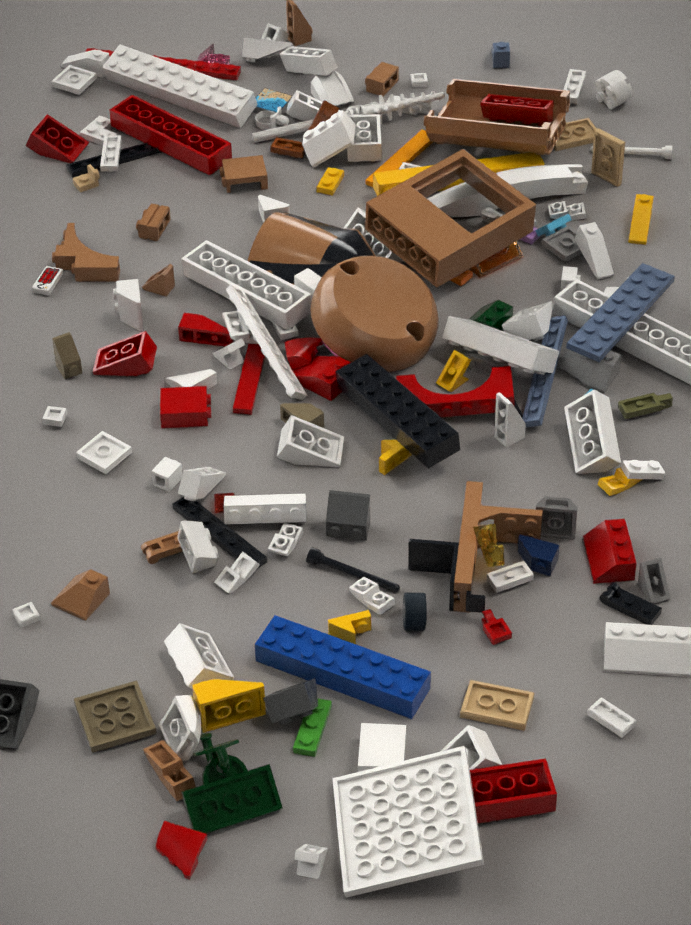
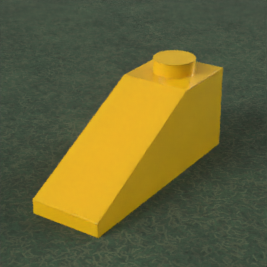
M636 194L628 243L646 245L654 196Z

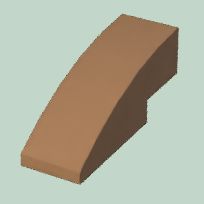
M164 740L143 749L157 776L176 801L183 799L182 791L196 787L194 778L184 768L182 759Z

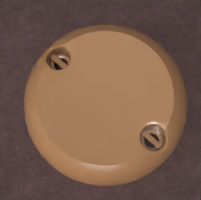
M359 256L336 264L322 276L311 300L310 310L313 325L322 341L335 354L349 362H353L368 354L387 372L403 370L423 359L432 347L439 326L437 306L425 282L405 265L380 256Z

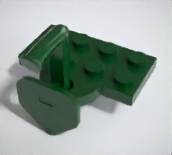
M204 733L200 736L203 749L193 752V756L203 754L206 756L207 765L204 767L202 774L203 785L181 792L193 830L206 834L283 809L270 764L247 770L245 764L239 758L228 755L226 751L227 747L239 743L238 739L213 746L211 733Z

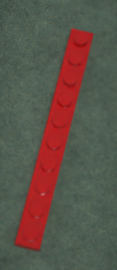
M87 48L85 52L98 49ZM101 50L103 52L109 53V56H111L114 52L111 50ZM152 55L214 78L237 81L241 73V66L233 64L226 65L216 62L209 63Z

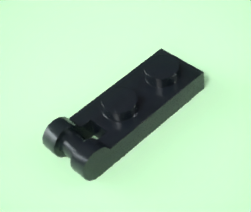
M614 582L610 583L607 591H604L599 597L603 604L646 625H652L662 611L661 607L621 589Z

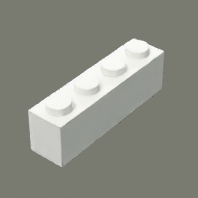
M291 46L280 53L284 67L289 72L328 76L333 73V70L338 68L331 50Z
M306 494L224 496L225 524L306 522Z

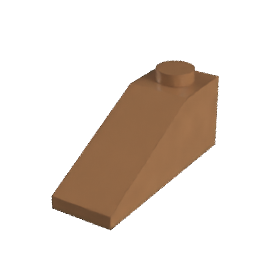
M286 0L287 32L289 33L287 39L294 46L312 41V27L298 6L292 0Z

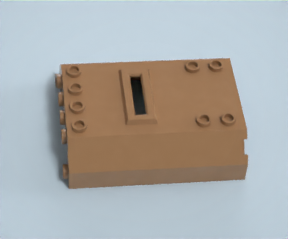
M453 79L446 89V93L449 94V101L443 106L438 116H434V110H430L427 116L424 117V126H426V134L430 142H436L437 144L447 143L518 151L522 154L529 152L536 155H550L566 127L565 116L566 112H569L570 91ZM488 94L554 100L553 121L551 123L544 122L542 126H539L538 123L522 124L520 121L508 123L501 119L490 121L489 118L483 117L480 102Z

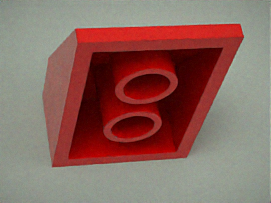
M47 114L32 131L25 146L41 156L73 163L87 147L89 141Z
M144 331L99 348L92 373L94 375L112 376L147 374L153 369L157 346L149 334Z
M313 356L310 364L292 370L302 387L332 401L342 392L338 389L335 371L351 362L339 356Z

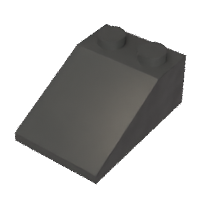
M0 679V747L19 748L35 712L40 690L33 684Z

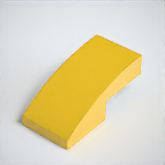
M620 467L616 468L614 475L600 478L597 485L609 496L633 487L643 479H627Z

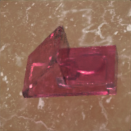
M212 44L199 55L197 61L229 65L230 56L215 54L214 44Z

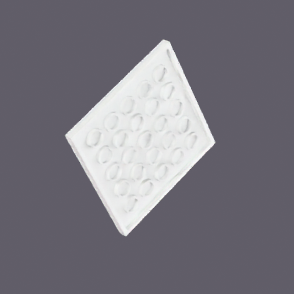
M465 746L333 778L343 892L346 898L484 865Z

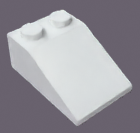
M552 301L518 311L502 324L504 332L527 340L533 339V341L543 339V335L549 331L553 307Z
M291 415L281 430L277 458L294 465L339 468L344 436Z

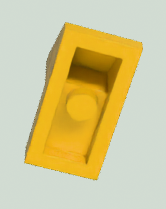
M454 350L436 384L449 392L456 390L469 380V378L464 376V373L471 359Z
M396 439L382 440L379 472L386 475L412 456V454Z
M369 610L328 619V634L356 644V634L371 631V614Z

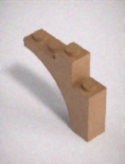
M67 223V229L63 231L64 241L61 242V245H56L55 252H52V262L56 264V268L71 270L72 274H75L76 281H119V256L105 255L89 249L76 236L75 223Z

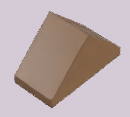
M169 264L152 275L142 286L143 290L167 297L175 287L173 265Z

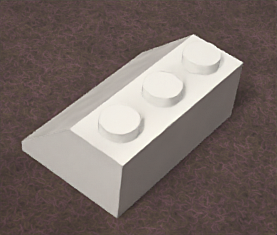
M344 111L333 114L327 121L320 122L317 127L304 133L302 146L313 168L353 145L356 124Z
M179 623L164 640L169 655L173 657L176 668L181 672L184 683L192 689V685L211 679H234L232 672L209 633Z

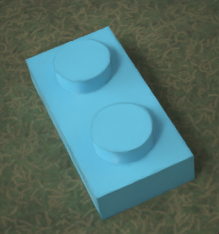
M569 214L564 215L535 230L537 236L545 234L547 237L556 232L555 228L558 231L567 227L566 223L572 219Z

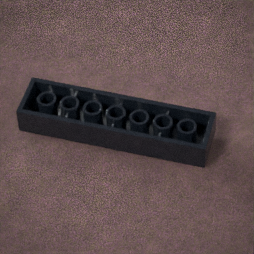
M368 354L335 371L338 389L428 469L460 451L459 433Z

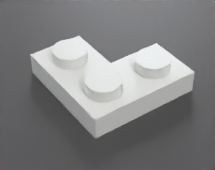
M98 116L80 132V136L103 146L104 135H117V133L109 131L112 128L110 119Z

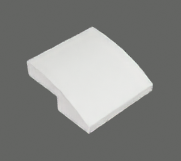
M237 311L222 313L231 339L237 341L242 338L244 343L258 344L253 339L254 335L251 330L245 326L243 317Z

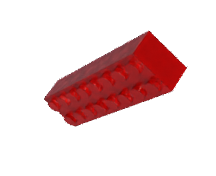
M134 95L129 96L109 109L112 127L144 143H148V145L158 148L160 151L208 175L213 174L219 167H222L223 159H232V146L230 142Z

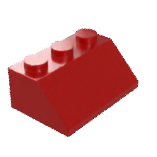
M625 518L604 520L583 536L593 584L635 580L637 563Z

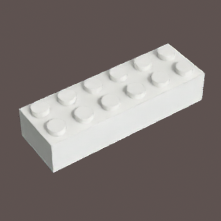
M448 316L442 338L449 340L448 343L451 345L463 346L465 350L477 351L479 355L491 356L495 361L503 363L505 361L509 366L524 368L523 371L533 374L534 372L545 375V372L553 373L559 355L558 350L470 319Z

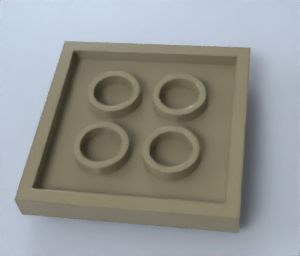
M137 680L74 698V705L92 753L157 734Z

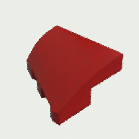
M307 337L286 341V357L291 369L294 370L310 364L313 356L318 352L316 347L323 345L322 339Z
M164 821L157 838L156 850L162 856H166L169 859V863L173 867L177 866L183 872L184 877L190 880L198 865V856L207 841V834Z

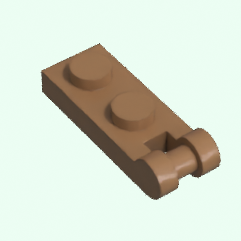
M178 531L144 542L141 545V550L146 554L148 563L155 564L161 558L183 551L177 539Z

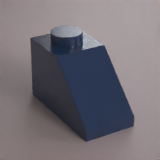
M520 534L518 552L531 571L551 576L559 558V545Z

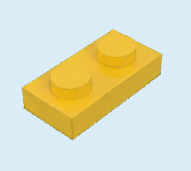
M328 167L316 187L317 192L333 195L344 177V170Z

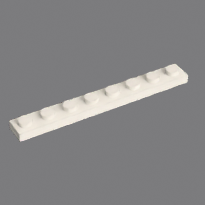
M230 284L226 289L230 301L237 307V313L243 317L245 326L251 330L254 335L253 339L260 345L261 352L270 362V367L275 370L278 380L285 386L287 395L291 398L303 400L307 396L305 390L243 289Z

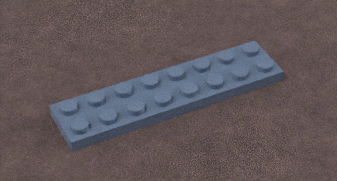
M642 263L567 342L566 348L600 362L674 282L675 276Z

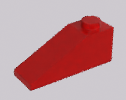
M184 313L178 326L179 341L222 347L234 342L226 327L203 315Z

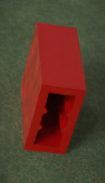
M207 386L160 388L161 428L208 426V418H212L211 407H208V405H211V394H207Z

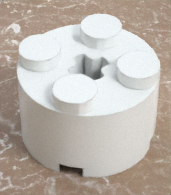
M614 70L595 81L596 99L600 103L604 102L610 110L632 97L631 85L626 83V76L621 71Z

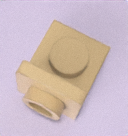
M91 164L87 165L88 173L72 178L74 186L80 193L99 186V172Z

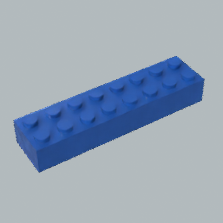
M274 615L255 643L256 662L307 681L315 678L318 685L413 719L431 689V671Z

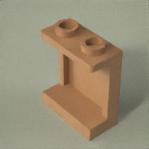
M263 155L222 160V167H219L220 177H222V186L226 187L227 193H231V185L260 182L261 190L268 189V178Z

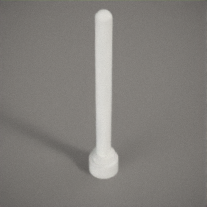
M666 145L662 149L625 147L624 154L661 155L665 159H672V146Z

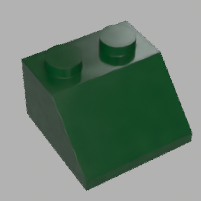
M496 300L480 308L469 319L504 331L502 324L513 316V306Z

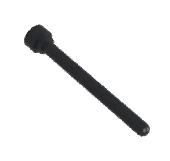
M312 547L307 554L306 562L309 564H324L360 579L365 577L377 583L378 586L398 592L400 590L398 584L328 558L317 548Z

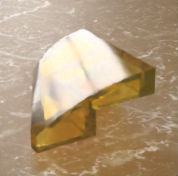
M495 524L473 526L486 566L505 565L503 544H497Z

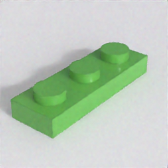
M318 698V707L312 710L313 714L303 717L293 746V753L311 757L316 756L332 707V701Z

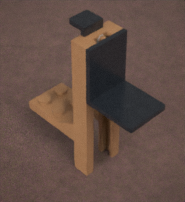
M467 481L459 542L409 539L408 570L451 574L449 611L482 613V611H485L486 596L472 594L477 550L496 542L518 543L520 534L541 540L543 510L483 506L481 504L483 482ZM489 519L494 520L493 531L480 530L481 522Z

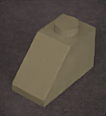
M68 332L52 338L56 367L64 379L82 374L81 359L71 333Z
M283 403L280 405L281 420L285 423L293 415L319 427H324V412L311 403Z

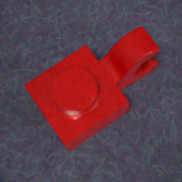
M491 609L482 611L484 616L481 619L483 631L492 645L512 638V632L503 618L496 619Z

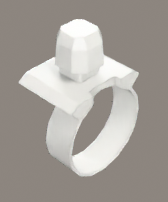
M280 106L277 107V113L261 111L256 114L255 124L259 129L268 130L276 128L278 125H288L289 118L281 115ZM270 117V123H261L258 120Z

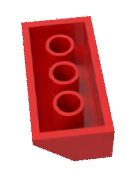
M488 94L480 102L483 117L489 118L490 121L501 119L508 123L520 121L522 124L538 123L539 126H542L544 122L551 123L553 121L554 100Z
M546 758L470 770L478 823L556 811L557 792Z

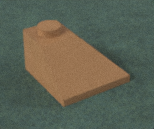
M92 569L78 574L56 596L51 605L86 621L109 596L108 577Z

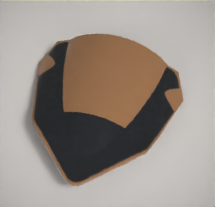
M275 212L265 220L258 231L247 261L294 285V276L307 268L322 277L330 268L344 260L359 256L376 255L359 230L344 229L289 213Z

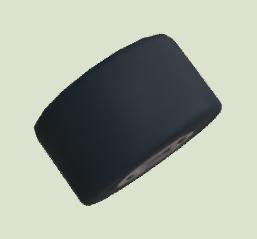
M404 593V630L424 631L427 621L426 594Z

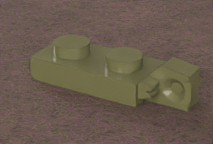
M650 393L621 400L618 402V408L624 419H629L672 406L673 397L670 393L663 395Z

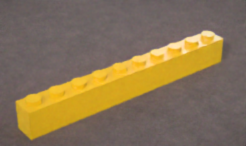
M535 153L477 159L495 173L545 164L541 156ZM433 165L373 173V189L378 196ZM460 178L438 191L449 189L465 181Z

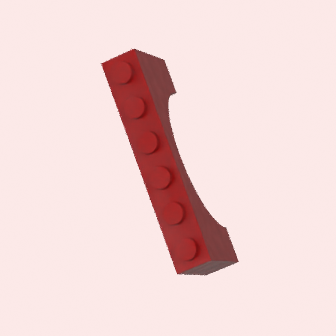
M511 366L492 367L491 375L484 384L474 390L459 394H440L427 390L418 383L415 374L396 376V379L440 417L495 413L496 394L499 392L512 402L515 407Z

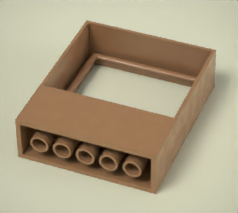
M462 149L366 202L365 230L437 288L533 232L536 204ZM461 178L506 214L471 234L426 199V197Z

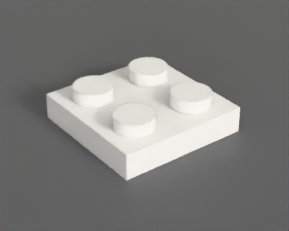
M69 65L52 80V87L80 95L97 79V73Z
M101 431L76 452V458L107 474L132 453V447Z

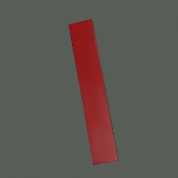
M248 343L233 405V413L249 415L253 413L266 357L261 352L259 344Z

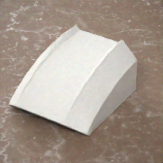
M335 70L328 76L316 75L311 81V94L321 102L326 100L336 107L354 102L344 78Z
M191 695L175 696L165 716L161 719L159 726L167 745L182 761H187L199 744L201 718L197 704Z

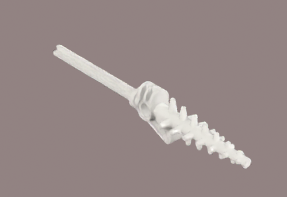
M433 91L429 95L421 92V96L415 97L414 93H410L411 98L405 99L402 93L400 94V100L395 101L393 94H390V102L386 103L383 96L379 95V104L378 102H370L365 105H355L348 107L347 111L344 112L347 115L380 114V124H382V114L387 113L390 121L394 111H397L400 117L402 116V109L407 108L410 113L412 112V106L418 105L420 109L423 103L428 102V105H430L432 101L442 100V98H445L444 92L435 93ZM314 119L252 133L254 143L276 137L305 132L309 129Z

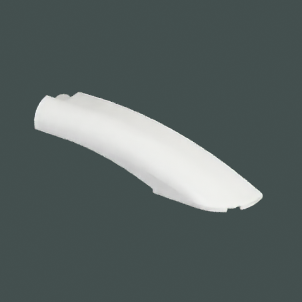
M581 164L530 166L496 173L528 199L552 195L585 194L588 181L582 174L583 166ZM466 182L427 198L449 217L481 216L482 210L487 207L494 210L499 208Z

